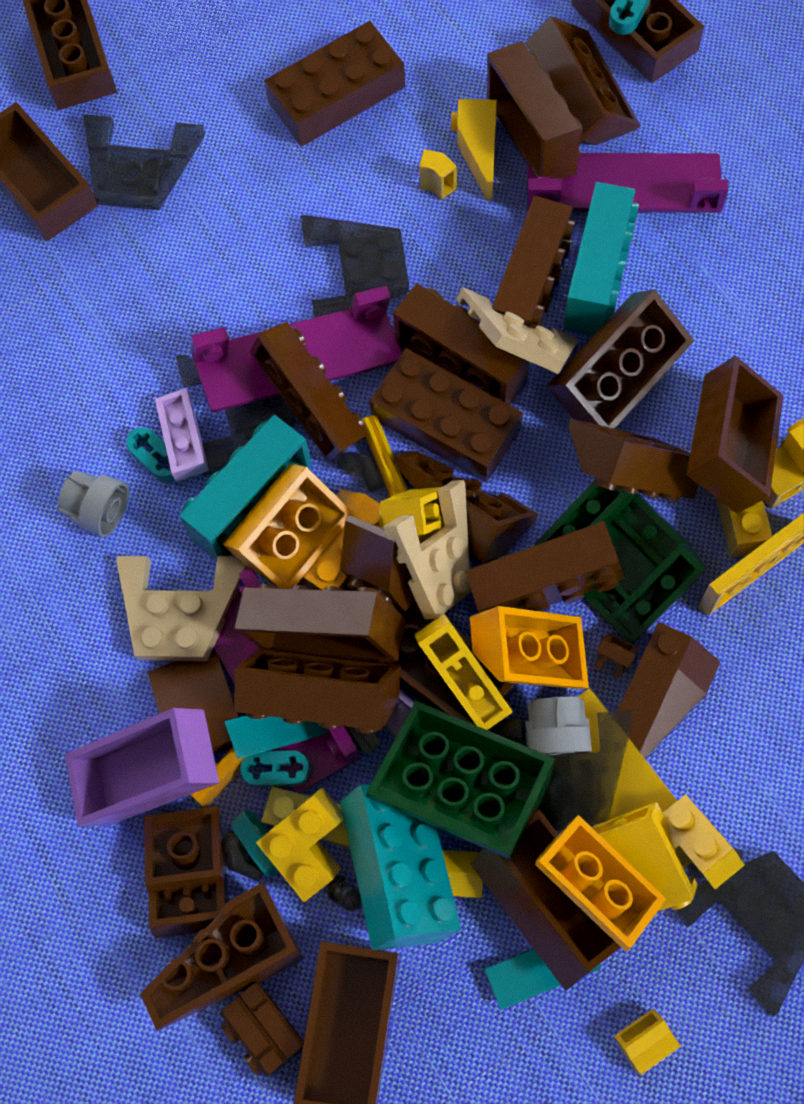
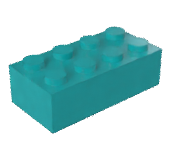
M596 182L567 298L563 330L593 336L615 313L639 208L638 203H633L636 189Z
M275 414L267 422L263 421L254 430L253 437L244 447H238L230 456L229 463L220 472L216 471L207 480L205 488L197 497H191L182 507V513L179 517L190 539L216 561L217 556H230L232 553L222 544L289 464L305 466L308 469L312 467L306 438Z
M371 784L360 785L343 798L340 804L372 950L438 943L461 930L437 827L366 797V792Z

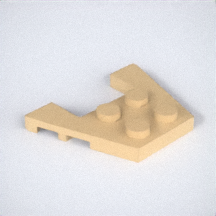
M464 287L461 288L456 298L459 304L470 306L467 313L481 321L479 324L480 329L496 347L559 374L579 341L577 338L553 327L550 330L542 326H536L533 329L524 325V320L511 312H506L505 315H502L492 309L489 298Z
M464 480L451 481L437 491L444 527L423 543L419 544L413 515H400L384 526L387 538L395 539L399 548L397 550L398 556L396 557L398 562L406 563L412 576L408 584L424 619H437L471 592L465 571L469 570V550Z
M117 556V567L134 656L138 660L208 661L226 622L224 617L232 600L238 596L239 592L237 589L241 582L239 573L248 569V567L236 556H217L214 587L211 591L147 590L151 560L147 556Z

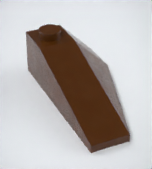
M417 451L394 456V464L414 489L444 487L451 481H465L469 554L477 560L486 562L504 556L537 519L538 514L515 498L503 492L498 497L481 489L482 482L474 478L471 481L465 478H457L453 476L454 471L451 467Z
M660 622L655 627L614 717L645 759L707 694L720 664V661L693 637Z
M263 882L228 901L220 910L221 913L205 930L202 929L193 938L194 941L178 958H174L142 991L140 995L157 1031L249 988L256 982L260 983L304 959L288 925Z

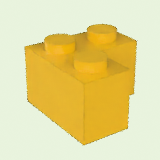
M804 418L789 427L787 438L780 444L781 447L776 449L770 496L764 499L771 509L804 490Z
M442 487L410 489L380 501L379 521L381 526L384 527L400 515H413L419 544L423 543L444 527L437 493Z
M323 787L256 842L303 902H306L332 881L341 870L339 865L319 842L320 839L344 819L341 809Z
M686 794L663 812L664 816L661 826L683 869L692 862L711 886L717 889L745 866L734 848Z

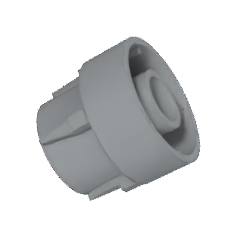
M78 470L74 471L67 478L61 489L58 499V511L70 517L72 522L79 524L82 529L100 537H107L115 530L125 512L129 498V487L127 483L106 474L96 477Z
M551 697L535 699L528 703L529 721L525 722L528 748L548 756L592 752L589 718L585 717L584 700H580V697Z

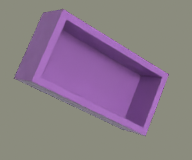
M172 708L65 754L78 827L109 826L219 783L205 712L202 709Z

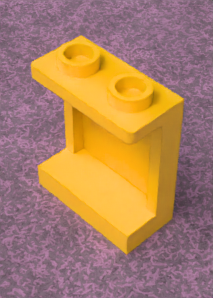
M654 802L594 825L592 828L666 898V901L657 912L667 908L678 910L691 903L698 884L694 877H687L661 826L664 815L658 803Z

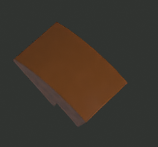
M214 648L208 661H174L148 671L159 714L172 708L202 709L205 712L213 755L233 747L224 721L239 718L240 715L239 712H234V696L221 660Z
M218 806L144 816L145 886L148 890L149 928L156 939L199 933L202 929L205 930L229 901Z

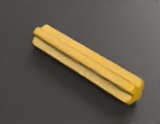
M371 415L363 418L362 420L366 426L364 431L367 434L365 437L389 496L392 497L407 491L408 489L402 474L393 462L394 455L378 417Z

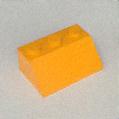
M289 464L222 545L248 568L252 567L256 574L280 589H291L293 585L298 584L344 527L346 518L349 515L353 516L354 512L307 467Z
M342 489L338 492L336 496L354 512L353 517L384 529L379 521L380 503L365 494ZM344 527L298 582L299 585L309 587L312 590H324L326 586L339 587L345 591L351 590L347 585L349 579L340 570Z
M496 606L470 617L472 652L500 682L582 690L589 688L581 617Z
M579 815L552 840L536 859L535 865L625 952L633 946L666 901V898Z

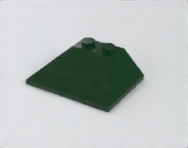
M594 480L539 538L534 546L604 521L616 551L624 579L618 581V586L608 591L598 592L595 589L584 593V598L627 642L634 644L708 569L691 544L638 492L637 494H631L618 488L609 490L594 484Z

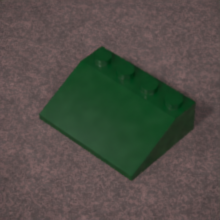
M415 700L369 786L366 797L510 859L551 780L555 758Z

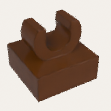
M608 632L596 651L602 654L597 660L596 668L601 670L605 661H614L617 665V670L613 677L617 679L622 675L625 667H631L640 648Z

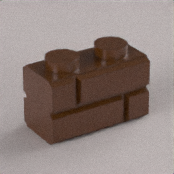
M258 982L252 984L220 1012L225 1020L220 1027L232 1043L235 1044L238 1040L241 1041L249 1052L244 1056V1059L257 1076L264 1072L267 1077H272L303 1050V1039Z

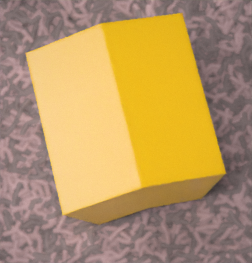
M424 149L419 165L420 189L433 191L442 200L457 189V166L444 153Z
M442 850L453 896L482 898L483 881L469 864L480 852Z
M654 1008L614 1035L622 1052L638 1075H642L681 1047L665 1020Z

